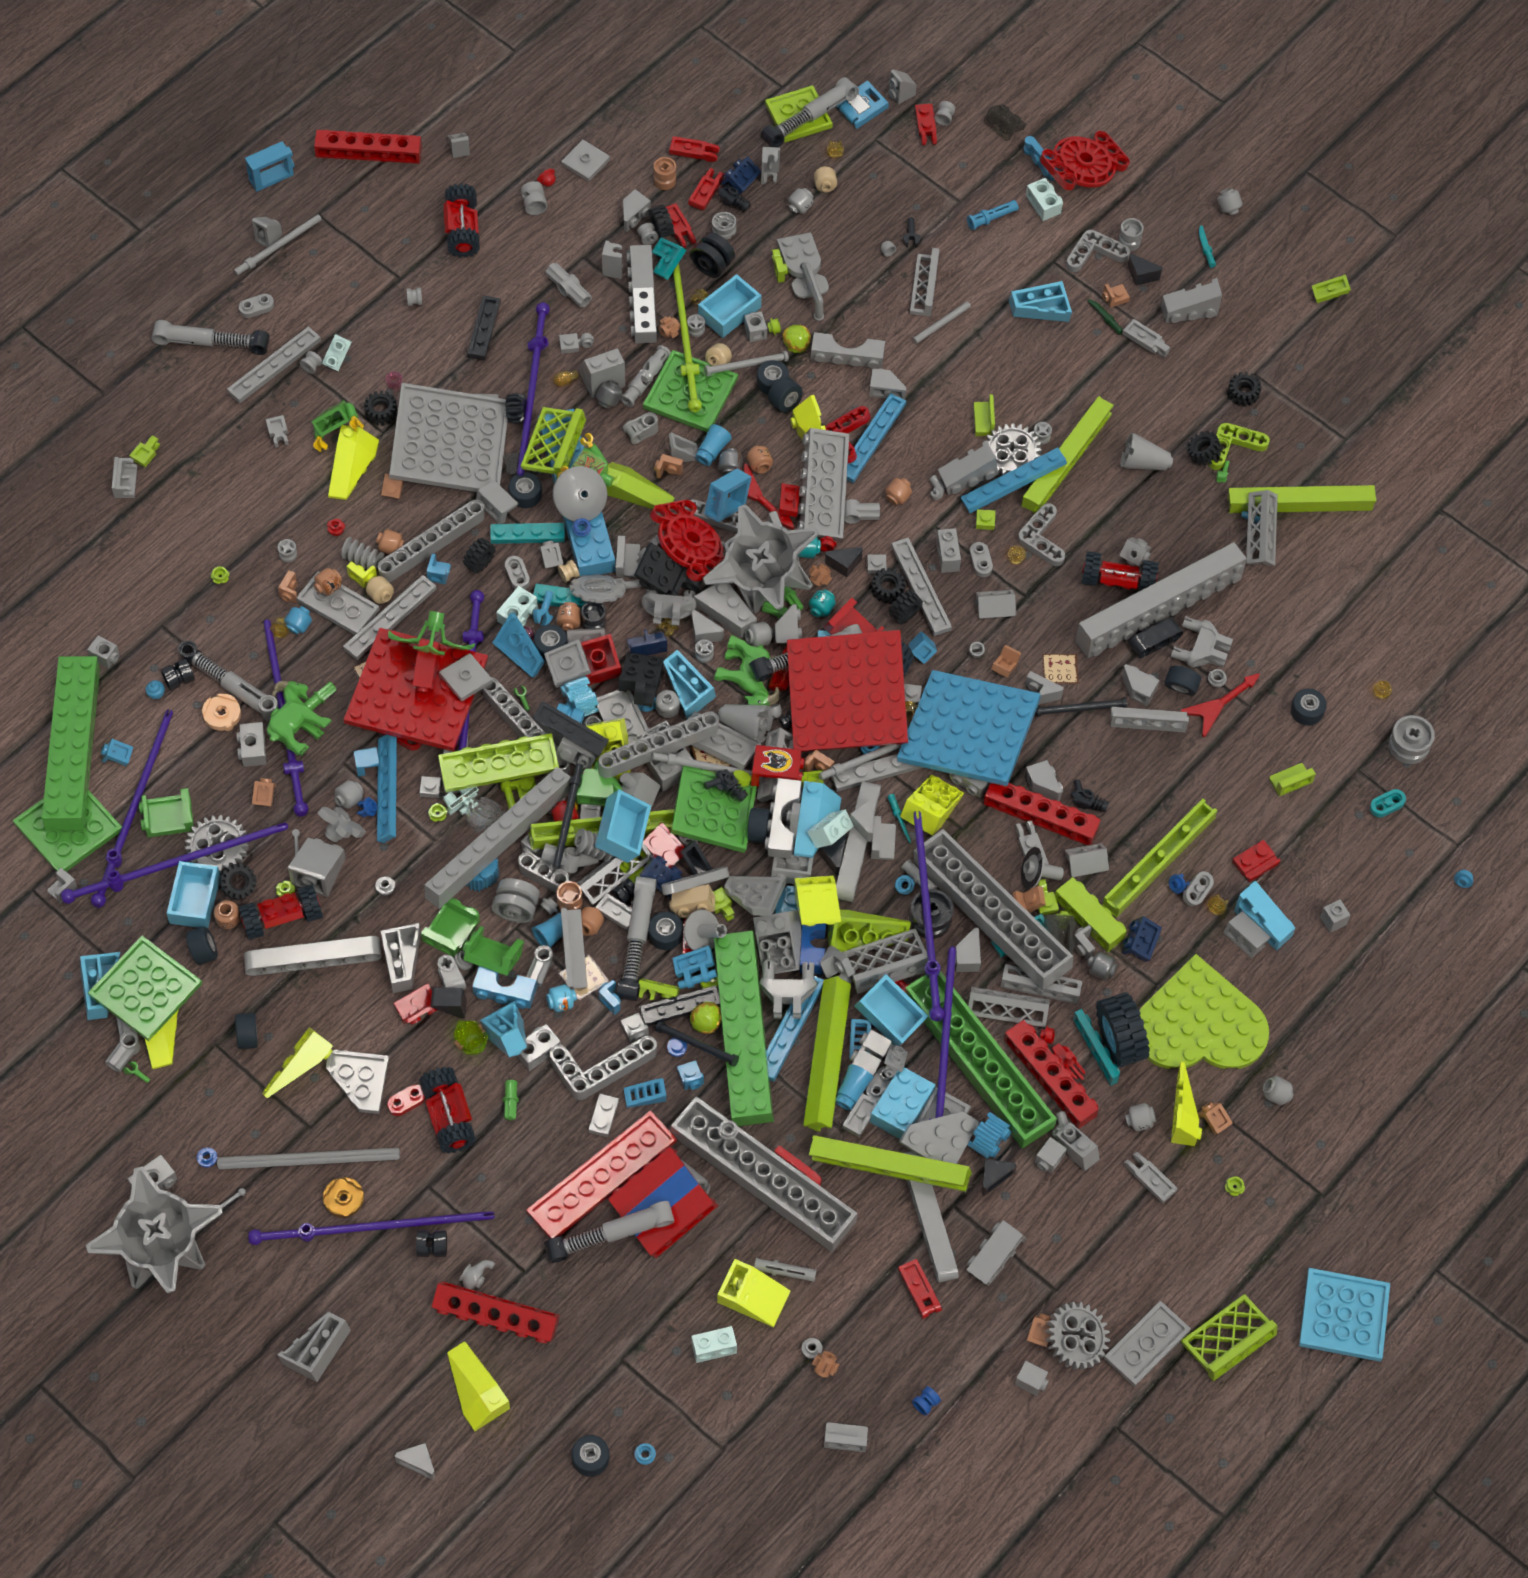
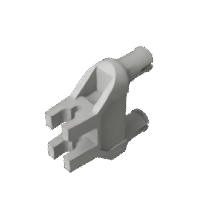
M647 589L646 594L642 598L644 609L654 616L653 623L661 624L662 618H672V625H679L680 619L692 614L697 603L694 599L695 592L693 590L690 593L689 590H686L683 596L661 595L658 594L657 590Z
M1186 616L1182 627L1198 632V638L1193 651H1187L1174 646L1171 658L1187 662L1186 664L1189 667H1199L1208 663L1224 667L1228 654L1221 651L1229 653L1233 639L1219 634L1208 620L1199 621Z
M768 961L763 962V977L759 981V986L774 1003V1018H782V1004H793V1019H801V1004L817 987V982L814 980L815 964L809 962V970H807V962L802 963V979L793 980L775 979V963L770 962V969H768Z

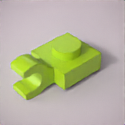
M152 435L145 445L140 442L129 455L130 458L145 468L156 455L155 450L160 446V443L157 442L159 439Z
M1045 879L1040 880L1036 886L1043 887L1046 905L1037 909L1039 915L1058 912L1059 907L1054 892L1048 893Z
M721 887L713 891L715 894L714 913L721 912L727 922L734 919L732 915L734 911L730 907L732 906V901L725 893V890Z

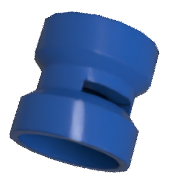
M928 1386L922 1390L920 1396H916L912 1400L913 1406L924 1416L931 1412L933 1406H937L941 1402L939 1395Z

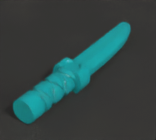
M1201 225L1199 227V237L1203 247L1202 251L1208 260L1209 267L1213 268L1216 266L1212 254L1213 250L1208 244L1204 228Z
M890 794L887 798L893 814L898 818L908 842L911 843L904 821L900 817L902 812L897 804L898 802L895 795Z

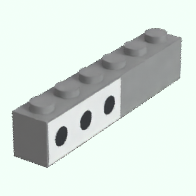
M651 245L630 246V253H627V264L631 263V267H628V278L632 279V282H628L629 293L632 292V296H629V305L633 307V311H630V322H634V326H631V336H635V343H657Z

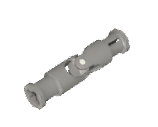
M659 345L656 353L650 356L642 370L639 371L628 385V390L620 398L624 405L633 407L637 397L643 394L653 380V377L662 369L663 363L671 354L667 347Z

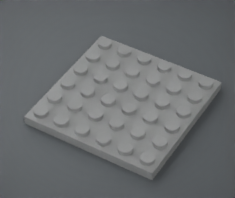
M402 383L389 478L477 492L492 481L500 485L507 428L506 400Z

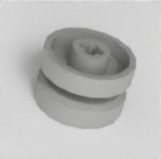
M1408 715L1402 717L1396 722L1389 738L1388 748L1391 754L1398 761L1405 764L1420 763L1427 757L1433 744V727L1426 719L1420 716Z
M514 878L502 879L498 883L497 895L492 903V911L508 921L516 923L530 922L535 914V905L538 903L540 891L534 885L523 880Z

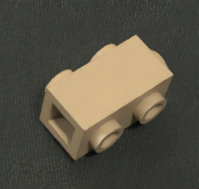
M709 884L672 894V900L669 902L670 909L679 918H687L696 910L713 912L715 911V894Z

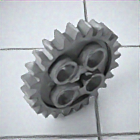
M1014 423L1010 428L1005 424V429L998 426V432L992 430V436L987 435V441L996 458L998 474L1001 472L1003 476L1042 455L1039 437H1034V431L1028 433L1029 427L1023 430L1022 424L1018 428H1015Z
M212 815L210 821L206 817L204 818L205 823L202 824L198 821V828L191 827L193 833H187L189 839L185 840L187 846L185 850L186 853L200 850V847L203 845L207 847L247 835L246 830H243L242 824H237L236 819L231 822L229 816L223 820L222 815H220L216 820L214 815ZM215 831H219L218 834H215V835L212 834V833L215 832ZM247 843L210 854V856L207 855L192 860L191 863L218 866L219 873L222 875L223 870L229 866L236 864V862L243 863L242 857H247L246 850H249V846ZM218 855H222V856H223V857H221V858H219V859H216V858H215V857L218 856Z
M1071 1302L1069 1305L1066 1303L1055 1309L1056 1313L1050 1315L1052 1320L1046 1323L1051 1328L1045 1330L1047 1334H1050V1337L1045 1340L1052 1343L1048 1349L1055 1350L1052 1356L1059 1355L1058 1362L1065 1361V1367L1067 1368L1072 1365L1073 1370L1079 1367L1083 1370L1100 1363V1359L1105 1357L1103 1351L1109 1349L1105 1343L1110 1341V1339L1105 1337L1110 1331L1103 1328L1107 1325V1322L1101 1323L1100 1321L1103 1316H1096L1097 1309L1090 1311V1305L1088 1304L1083 1307L1082 1302L1077 1304ZM1067 1320L1070 1322L1071 1328L1067 1325ZM1085 1324L1089 1326L1090 1331L1086 1329ZM1066 1340L1069 1342L1070 1348L1066 1346ZM1084 1344L1088 1346L1089 1351L1085 1349Z

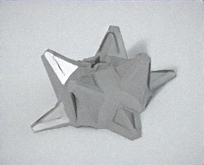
M744 504L738 507V533L734 536L725 554V559L703 577L705 585L735 583L738 585L752 613L759 612L765 599L776 610H779L784 606L785 587L810 590L813 585L798 563V554L819 535L817 528L788 531L779 525L762 522Z
M143 1166L134 1168L130 1199L124 1204L115 1218L113 1227L86 1244L87 1252L92 1254L121 1255L126 1262L131 1286L136 1289L153 1274L166 1293L174 1292L176 1290L179 1265L199 1270L204 1268L205 1262L196 1243L195 1236L198 1231L223 1214L221 1205L189 1204L175 1194L160 1190Z

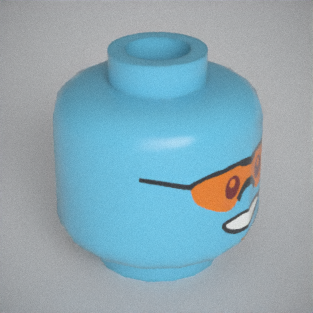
M566 984L552 987L549 990V994H546L549 1009H553L557 1013L572 1009L574 1001L577 1000L575 990H571Z

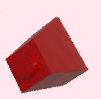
M419 641L418 647L426 646L429 642ZM433 642L432 647L441 651L440 645ZM417 652L413 687L417 689V692L428 693V690H434L440 655H435L431 652Z

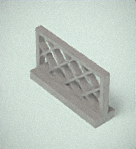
M916 929L842 952L847 957L859 956L857 962L849 960L855 972L858 968L866 970L865 972L851 975L857 994L870 990L885 974L896 982L924 973L925 965L928 962L927 952ZM913 936L915 938L913 944L904 942L907 938ZM891 943L896 944L894 950L886 948V946ZM901 946L909 948L906 954L898 952ZM872 949L878 950L875 956L867 954L868 951ZM913 950L921 952V954L911 956ZM883 952L890 954L888 960L880 958ZM895 956L903 958V960L892 962ZM864 958L872 960L869 966L861 964ZM876 962L885 964L884 966L874 968Z

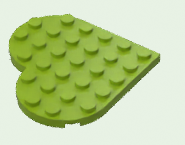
M1197 954L1139 1010L1141 1019L1144 1021V1028L1147 1031L1146 1036L1149 1040L1150 1056L1147 1060L1165 1069L1179 1068L1180 1062H1185L1186 1068H1189L1202 1059L1218 1068L1241 1069L1253 1064L1261 1057L1269 1040L1268 1022L1260 1008Z

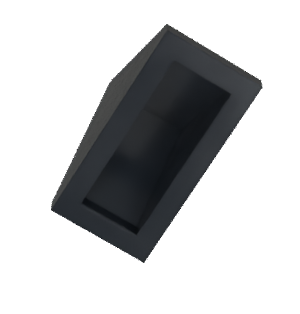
M1132 253L1129 256L1128 269L1136 286L1160 280L1163 267Z
M862 547L826 551L825 564L848 577L862 560L863 549Z
M847 833L832 845L820 847V856L835 875H839Z
M695 840L679 851V864L691 876L712 870Z
M463 988L432 989L430 1007L461 1019L465 1018L467 999Z
M986 1159L982 1184L983 1196L1015 1174L1017 1165L1013 1162Z

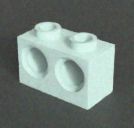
M1046 178L1027 185L1026 197L1042 221L1061 214L1062 198L1056 194L1053 185Z
M518 586L496 612L497 622L503 625L509 614L515 613L522 626H524L527 618L533 615V609L538 608L537 597Z
M845 809L829 813L807 832L815 848L832 845L854 825Z
M732 1326L692 1335L691 1344L696 1363L737 1354V1343Z

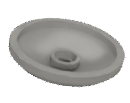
M576 466L565 470L557 478L553 487V501L559 513L566 519L575 522L577 519L584 518L590 521L597 517L604 509L607 501V488L604 480L596 471L588 467ZM582 491L586 492V496L584 498L581 496Z

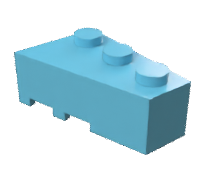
M1063 281L1011 291L1009 304L1013 317L1069 322L1072 311Z
M678 650L663 661L667 676L674 692L680 699L681 708L688 720L694 711L698 712L716 697L714 687Z
M1256 881L1239 895L1234 912L1238 915L1243 911L1271 937L1268 943L1276 951L1293 936L1295 931L1293 923L1282 913Z
M120 952L80 956V972L87 1020L108 1017L109 1011L92 999L88 992L120 959Z
M515 1001L480 1020L486 1030L488 1039L508 1057L517 1056L522 1050L527 1048L524 1021Z

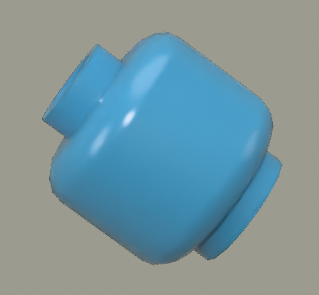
M303 606L300 608L292 607L284 619L285 628L295 635L305 633L312 623V618L309 615L310 611Z

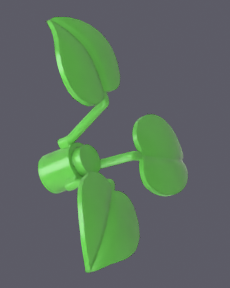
M429 611L428 621H425L417 638L404 639L394 635L390 630L388 631V637L394 641L419 644L428 626V630L432 631L429 644L423 647L413 646V648L425 653L431 652L435 655H445V652L438 651L432 647L435 631L439 632L440 629L442 638L440 644L460 650H471L475 647V643L461 646L446 640L445 624H443L445 614Z

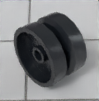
M707 232L700 239L699 243L691 249L690 258L696 268L709 277L717 278L735 259V252L725 238L717 233Z
M929 889L933 939H936L946 934L951 926L953 903L944 892L937 889ZM920 891L911 902L909 921L911 922L912 930L916 929L918 935L925 938Z

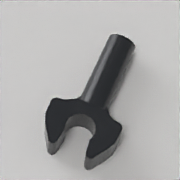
M910 217L908 218V234L903 235V244L908 248L909 240H913L915 248H917L920 244L921 236L915 233V219Z

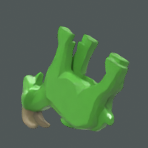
M731 635L727 648H733V650H727L725 660L740 659L742 661L740 670H728L718 667L714 680H730L744 691L752 694L753 696L744 697L748 701V705H775L779 700V688L776 687L775 692L769 695L763 685V681L756 682L749 667V663L759 657L765 656L769 659V652L763 648V645L751 646L744 640Z
M279 681L274 686L272 696L283 692L285 705L280 709L276 708L270 715L271 719L267 728V733L270 736L269 740L281 741L288 750L302 756L309 749V746L305 743L297 742L294 734L299 728H302L318 740L324 734L319 727H327L332 720L320 717L300 700L299 697L305 700L308 699L306 695L308 691L307 685L294 681Z

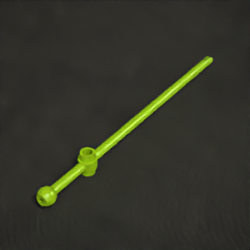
M678 263L673 271L686 364L680 365L681 376H687L690 393L688 408L696 413L702 408V403L697 398L694 375L700 374L699 364H693Z

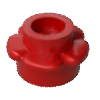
M340 519L330 520L327 523V531L333 536H339L343 533L345 524Z
M830 536L820 538V550L823 552L832 551L837 546V543Z
M1046 1026L1045 1029L1041 1030L1040 1039H1044L1047 1044H1053L1055 1029Z

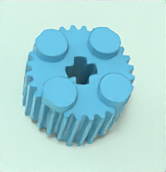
M586 676L560 686L563 697H566L568 701L565 705L570 706L571 710L577 708L585 711L584 717L598 712V708L595 707L598 705V700L595 692H592L591 688L588 687L587 684H590Z

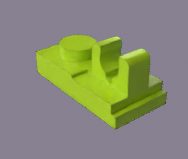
M1346 275L1312 285L1317 303L1348 294L1351 291Z
M644 978L639 980L640 998H643L644 992L647 989L651 994L650 1000L655 999L656 992L662 993L661 996L664 998H672L679 995L680 988L678 986Z

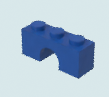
M822 923L814 926L801 924L800 973H802V963L807 962V970H809V962L815 964L814 974H823L820 962L824 956L825 948H816L810 942L818 938L825 939L826 924Z

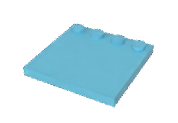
M1309 1268L1299 1346L1381 1362L1383 1359L1390 1283Z

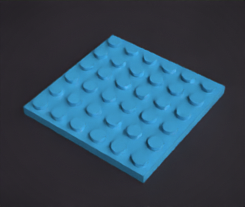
M932 670L908 729V743L902 744L897 756V762L1008 786L1041 699V693Z

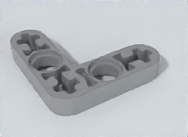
M1087 230L1069 255L1066 267L1070 272L1080 271L1093 250L1115 261L1126 262L1130 256V249L1128 246L1097 231ZM1107 243L1111 247L1109 249H1105L1102 247V244ZM1083 248L1087 250V253L1082 254L1078 250ZM1076 258H1078V263L1073 265L1072 263H1074L1076 261Z
M1047 503L1020 530L1018 541L1023 547L1049 564L1061 566L1065 560V552L1041 536L1055 520L1057 513L1056 507ZM1051 511V514H1047L1044 519L1043 517L1045 516V512ZM1034 522H1040L1042 524V527L1035 528L1032 524ZM1031 531L1032 533L1030 534V538L1024 539V537H1027ZM1044 544L1047 548L1039 550L1037 545Z

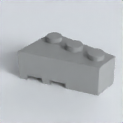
M1212 279V283L1203 286L1201 283L1197 284L1196 288L1188 291L1182 289L1163 295L1161 309L1165 322L1177 323L1179 321H1192L1199 318L1217 316L1222 298L1218 279Z
M987 440L976 451L973 449L969 450V455L961 460L956 458L938 469L940 479L948 495L957 494L966 487H973L980 481L992 479L998 474L996 458Z
M729 583L715 584L694 596L697 603L695 609L703 611L710 619L716 620L722 624V627L740 639L745 637V630L751 624L757 623L756 617Z
M420 923L381 931L393 993L413 989L421 936Z
M1004 1220L1001 1223L998 1222L991 1231L993 1235L989 1240L985 1239L979 1247L981 1249L977 1256L973 1255L967 1263L969 1266L967 1271L987 1286L1002 1271L1008 1259L1015 1255V1250L1021 1242L1024 1244L1027 1240L1023 1234Z
M327 1312L309 1327V1331L301 1338H296L288 1349L284 1352L281 1351L277 1355L284 1366L315 1382H318L351 1331L346 1320L330 1312Z

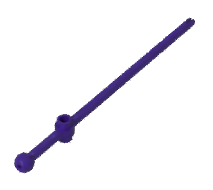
M540 302L536 306L538 314L536 336L528 342V348L533 352L517 468L519 476H523L525 471L521 468V464L528 448L540 353L549 344L548 339L543 336L545 316L549 313L550 307L544 302Z
M474 590L470 594V600L473 603L471 627L469 631L463 632L464 643L469 642V645L475 643V647L470 650L476 652V644L484 640L483 631H478L480 604L484 601V594L480 590ZM470 710L460 735L458 751L467 746Z
M266 619L264 621V628L275 685L281 681L271 622ZM283 692L276 694L279 709L285 705ZM286 747L288 763H283L284 774H290L296 801L293 811L297 816H305L309 808L303 801L298 774L304 772L303 761H297L295 753Z
M169 709L165 712L115 847L106 854L108 865L102 881L107 880L108 872L121 866L123 860L121 850L172 718V710L170 713ZM107 888L99 890L92 895L91 904L94 907L101 908L106 904L105 893Z
M915 811L914 824L928 959L924 972L930 979L932 1000L929 1016L933 1021H941L945 1016L943 1008L940 1007L937 979L941 967L935 959L922 816L919 811V819H917Z
M281 823L123 875L117 870H112L108 872L107 880L73 891L65 889L61 892V897L64 903L71 904L77 897L108 887L114 892H119L124 888V882L179 865V861H192L287 830L288 824Z
M950 947L948 950L944 999L945 1016L942 1024L935 1118L944 1116L956 959L955 947Z
M488 1211L316 1228L309 1223H304L299 1229L261 1233V1231L253 1229L248 1233L251 1245H259L265 1240L297 1237L305 1242H309L319 1235L491 1220L495 1218L493 1216L495 1213Z

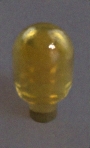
M564 370L556 373L553 381L555 385L562 387L572 382L571 379L579 376L576 370L572 372Z

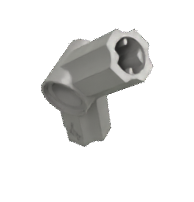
M545 844L541 861L553 864L557 847ZM568 847L564 849L560 867L565 872L575 873L578 867L594 865L599 860L597 856L595 858H592L590 854L585 856L583 852L577 853L576 848Z
M117 1018L120 1042L105 1063L115 1072H121L131 1057L140 1051V1043L137 1032ZM130 1041L134 1042L131 1046L126 1045Z

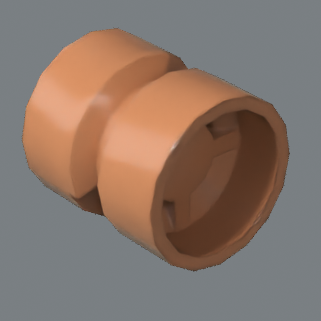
M669 157L659 158L654 163V184L658 189L669 190L676 184V163Z
M566 881L558 887L557 904L560 912L562 908H567V910L582 909V889L576 882Z

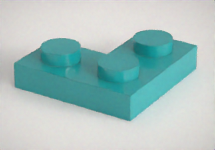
M661 237L652 250L654 255L661 258L653 273L668 280L685 254L686 249Z

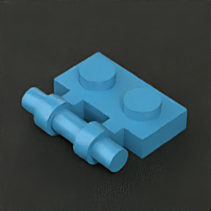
M710 946L672 958L676 976L678 978L684 976L685 980L678 982L680 989L686 987L689 989L694 987L695 984L703 981L707 983L712 978L718 977L715 969L708 971L709 967L715 966ZM701 970L700 975L692 977V973Z

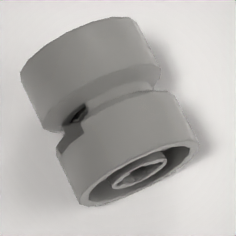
M535 181L524 184L520 190L527 214L539 215L546 211L547 201L542 184Z
M1135 218L1124 220L1121 224L1118 242L1128 246L1130 251L1137 250L1141 245L1143 224Z

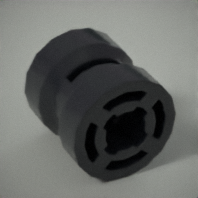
M626 878L621 886H616L612 889V894L617 900L626 904L630 897H634L635 884L629 878Z

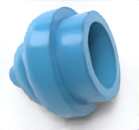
M154 680L146 685V694L150 698L159 699L163 696L165 687L162 682Z

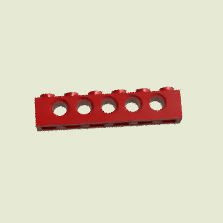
M317 130L314 148L315 155L318 158L420 164L422 143L421 136Z
M991 783L984 799V805L1026 822L1031 820L1036 826L1084 845H1092L1101 819L1093 814L1083 813L1075 807H1068L1057 800H1050L1040 793H1033L1022 786H1015L1008 783V786ZM1003 795H1009V796H1011V797H1010V798H1006V797H1004ZM1021 802H1027L1028 805H1023ZM1039 809H1045L1046 812H1041ZM1057 816H1062L1064 819H1059ZM1075 823H1080L1082 826H1077Z
M1022 1020L1005 1032V1043L1059 1108L1066 1113V1116L1077 1129H1080L1097 1117L1099 1109L1096 1101L1088 1097L1085 1088L1073 1079V1075L1068 1068L1065 1069L1062 1066L1059 1057L1055 1053L1052 1054L1045 1040L1040 1039L1036 1035V1031L1031 1024H1027L1025 1020ZM1028 1041L1032 1045L1026 1046L1023 1042ZM1041 1056L1045 1060L1039 1061L1035 1057ZM1054 1071L1057 1075L1052 1076L1048 1072ZM1067 1086L1070 1090L1064 1091L1060 1087ZM1073 1101H1079L1082 1105L1077 1106Z
M444 1281L438 1283L431 1307L437 1309L436 1312L448 1315L452 1313L456 1314V1318L461 1320H476L478 1325L496 1326L495 1329L508 1332V1330L516 1332L515 1335L524 1338L532 1336L535 1337V1341L540 1343L551 1342L554 1339L560 1317L559 1314ZM452 1297H457L460 1300L459 1307H455L452 1304ZM473 1302L479 1304V1313H476L471 1309V1304ZM492 1308L499 1310V1318H494L491 1315ZM511 1314L519 1316V1324H514L511 1321ZM534 1319L539 1322L540 1327L538 1330L531 1327V1320Z

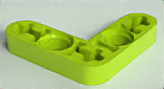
M1223 423L1219 426L1216 435L1220 443L1224 444L1226 448L1220 452L1221 456L1218 463L1212 460V464L1208 463V465L1213 470L1222 469L1231 443L1262 452L1268 448L1270 439L1264 433L1230 423ZM1245 434L1247 435L1248 439L1241 440L1239 438V435Z

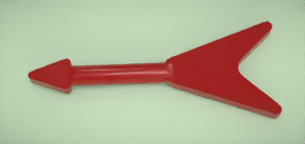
M744 464V472L751 476L747 498L758 501L769 512L776 511L782 526L794 530L790 517L778 514L779 510L762 496V492L748 464Z
M1257 673L1245 677L1244 682L1221 699L1184 708L1181 712H1187V715L1202 717V737H1206L1224 705L1248 687L1253 688L1260 674Z

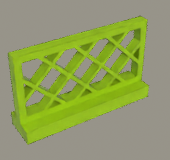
M543 407L523 458L521 468L556 475L562 472L560 468L563 466L569 468L586 422L583 409L576 408L574 412ZM546 414H552L555 416L553 419L547 422L545 420ZM571 417L569 422L562 423L561 419ZM558 421L561 426L552 430L550 425ZM547 427L550 432L540 436L539 432ZM564 430L566 432L565 436L558 439L555 434ZM553 436L555 441L546 445L544 440ZM541 442L544 447L535 451L533 449L534 446ZM559 445V451L552 454L550 449ZM547 451L549 456L541 460L538 455ZM537 458L538 462L533 465L528 464L530 459ZM553 459L555 462L553 468L545 467L544 464Z
M1244 1294L1182 1339L1181 1343L1205 1368L1208 1376L1214 1382L1275 1337L1278 1325L1273 1320L1270 1321ZM1244 1302L1250 1308L1249 1313L1237 1312V1307ZM1224 1316H1234V1324H1222L1221 1319ZM1236 1317L1249 1318L1248 1326L1236 1325ZM1251 1318L1260 1319L1264 1324L1260 1327L1250 1326ZM1209 1327L1218 1328V1336L1205 1335L1206 1329ZM1221 1328L1233 1329L1232 1338L1220 1337ZM1235 1330L1248 1331L1247 1337L1244 1339L1235 1338ZM1193 1339H1202V1348L1192 1347L1189 1342ZM1205 1340L1217 1341V1349L1204 1348ZM1219 1341L1231 1342L1232 1347L1228 1351L1219 1350ZM1203 1354H1216V1359L1208 1364L1203 1359Z

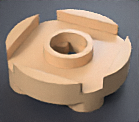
M217 694V697L212 699L210 697L202 708L205 724L214 730L230 731L241 718L240 705L233 696L228 694ZM225 709L224 715H219V713H217V711Z

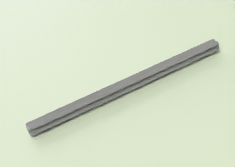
M399 1148L219 1157L217 1159L218 1169L398 1160L400 1158Z

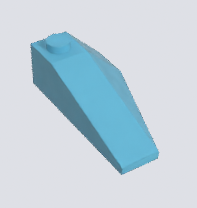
M804 781L794 848L795 856L813 858L819 848H815L807 831L829 813L840 811L841 797L824 783Z

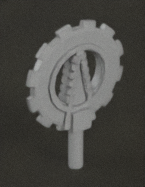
M592 574L582 575L578 579H573L570 591H573L572 594L575 597H580L584 601L603 603L613 602L617 598H622L626 589L643 586L639 584V580L624 581L623 578L614 579L608 575Z

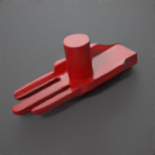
M1059 1043L1052 1047L1053 1053L1059 1057L1062 1066L1071 1071L1073 1078L1078 1079V1076L1081 1080H1084V1077L1074 1064L1083 1074H1085V1070L1077 1062V1057L1072 1051Z

